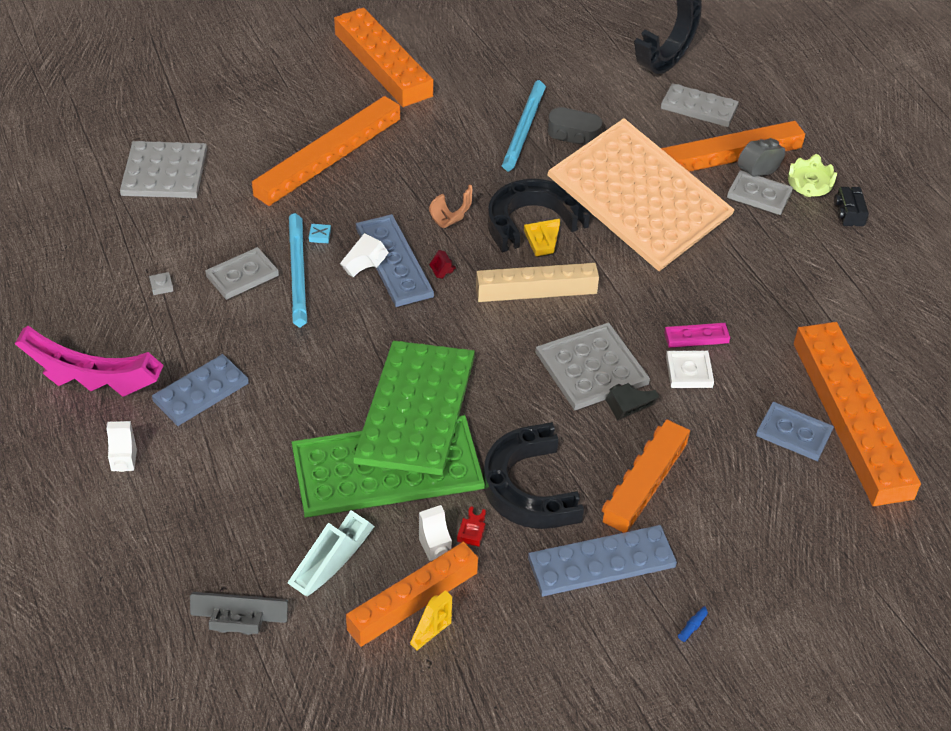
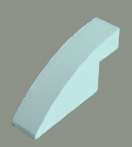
M353 511L349 512L338 529L328 523L288 581V584L305 596H309L326 583L351 558L375 526Z

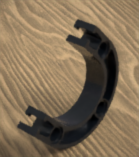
M677 0L675 25L661 47L659 36L647 30L641 33L643 40L639 38L634 40L636 60L640 66L656 74H663L678 63L690 46L701 18L702 1Z
M544 179L514 181L501 187L489 202L488 230L502 253L509 250L507 246L508 239L513 243L514 249L520 248L521 233L509 216L521 207L534 205L549 208L562 218L571 232L578 230V220L582 223L584 229L589 227L590 212L553 181Z
M553 422L522 427L506 433L492 445L485 459L484 490L487 499L500 515L524 527L549 529L582 523L584 508L582 504L578 505L580 501L578 491L546 497L533 496L516 488L508 477V472L512 466L523 459L557 453L559 439L557 434L553 435L555 431Z

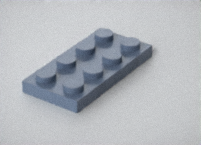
M222 354L153 394L152 399L179 426L249 384L248 377Z

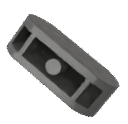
M564 107L555 108L549 113L548 134L553 139L586 145L601 134L602 120L596 114Z
M773 138L751 141L741 152L738 159V167L748 172L751 176L772 174L781 165L785 156V148L780 146L779 141Z

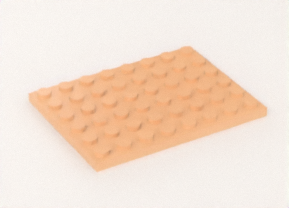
M625 118L548 171V176L658 271L665 268L729 218L734 212L731 206Z

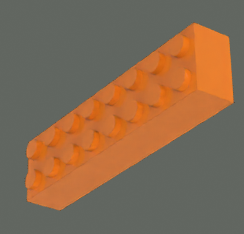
M359 8L334 17L335 35L402 107L433 97V78L365 8Z

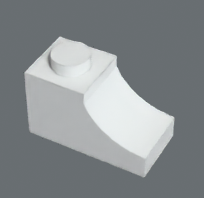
M364 233L340 264L348 275L354 277L365 268L372 266L377 268L389 252L381 241Z
M131 421L108 422V459L111 471H134L137 448Z
M441 505L419 512V541L429 561L451 550L452 540L447 530L445 512Z

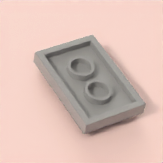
M740 170L728 191L727 198L781 215L793 187L760 176H751L749 173Z
M258 247L205 270L206 277L226 300L279 276L278 269Z

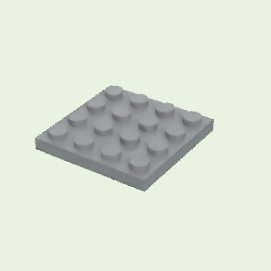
M132 141L120 188L121 196L197 198L207 152L206 143Z
M610 323L536 347L535 353L574 411L605 400L610 392L609 389L617 384L622 386L629 383L631 387L637 389L649 385L650 382L648 375Z

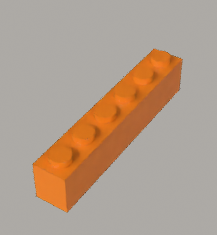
M667 419L662 426L657 427L653 440L647 441L643 450L644 453L636 457L633 469H628L625 473L624 482L616 486L612 499L606 500L602 508L604 513L603 523L623 533L629 532L686 447L690 434L689 429Z
M464 542L460 543L347 613V631L359 646L362 647L427 606L430 599L435 595L439 596L445 590L449 592L476 575L478 557Z

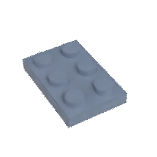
M773 402L757 430L756 436L818 461L833 432L834 426Z

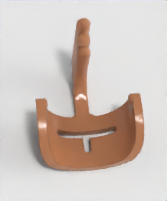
M469 185L468 189L463 193V204L454 213L449 211L445 202V195L440 194L431 202L429 212L440 227L446 228L463 219L464 213L472 204V185Z

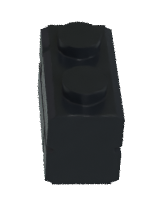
M840 187L838 193L834 196V205L838 206V218H841L844 226L866 225L869 212L861 187Z

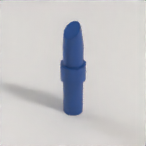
M705 606L689 619L687 625L678 634V638L681 641L685 642L699 628L701 622L708 614Z

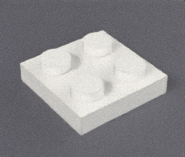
M667 351L666 361L671 388H713L714 378L708 351Z

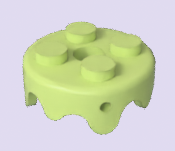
M815 154L808 160L798 158L795 164L791 163L788 182L794 190L804 196H822L833 189L837 172H834L831 164L824 166L821 162V157Z

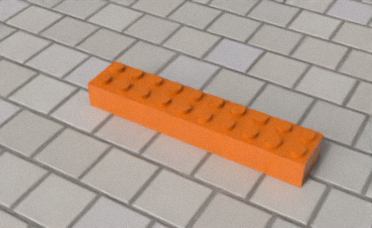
M831 322L798 327L794 340L796 351L872 506L914 500L921 482L838 323Z

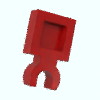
M471 506L468 510V519L463 518L457 535V542H464L465 544L479 547L485 530V523L483 522L486 510L482 509L480 515L473 514L474 507Z

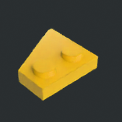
M560 219L524 225V232L535 256L554 253Z
M446 590L439 596L435 595L428 602L410 642V645L416 650L420 649L451 624L452 596Z

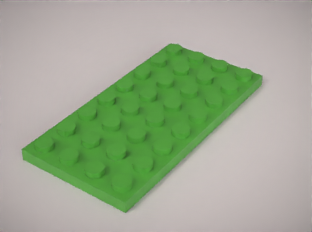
M393 341L353 457L354 464L443 475L475 358V351Z
M465 415L458 417L443 475L354 464L353 457L362 431L291 441L305 518L484 489L485 485Z

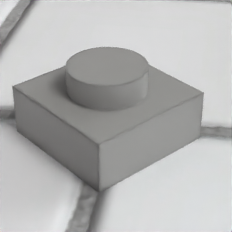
M169 272L149 276L153 295L173 291Z

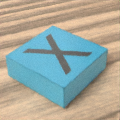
M311 224L309 242L329 243L331 225Z

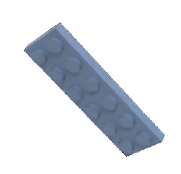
M392 214L356 223V230L360 238L365 233L381 241L389 252L376 269L395 307L434 297L431 285Z
M661 525L528 553V560L542 597L675 568L677 563Z

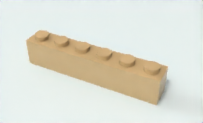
M596 263L476 271V292L478 302L597 294L599 275Z

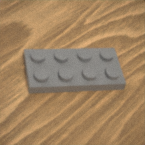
M672 83L661 103V109L729 127L738 108L739 101Z

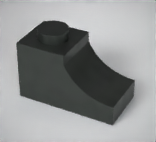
M627 383L622 386L617 384L610 388V392L605 400L618 421L653 406L658 400L659 395L656 390L640 391Z

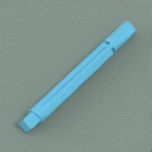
M537 80L533 85L505 155L502 167L507 172L515 167L546 86L540 80Z
M294 213L289 216L293 323L300 328L307 323L302 218Z

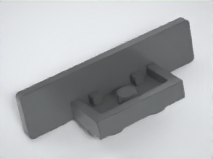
M192 592L190 595V614L193 616L211 617L209 620V630L221 633L240 632L246 635L258 634L263 621L287 622L288 600Z

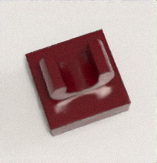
M438 250L429 264L436 278L442 279L446 273L452 274L456 268L452 265V260L449 259L446 252Z

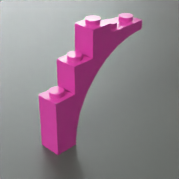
M30 326L22 329L15 342V345L45 368L43 374L56 385L60 386L76 379L89 391H93L108 384L122 397L156 382L164 366L149 352L126 358H104L76 352L49 340Z

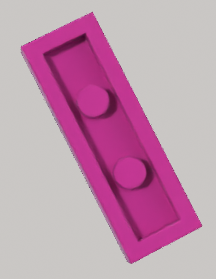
M726 323L665 327L664 331L669 348L725 344L730 341Z

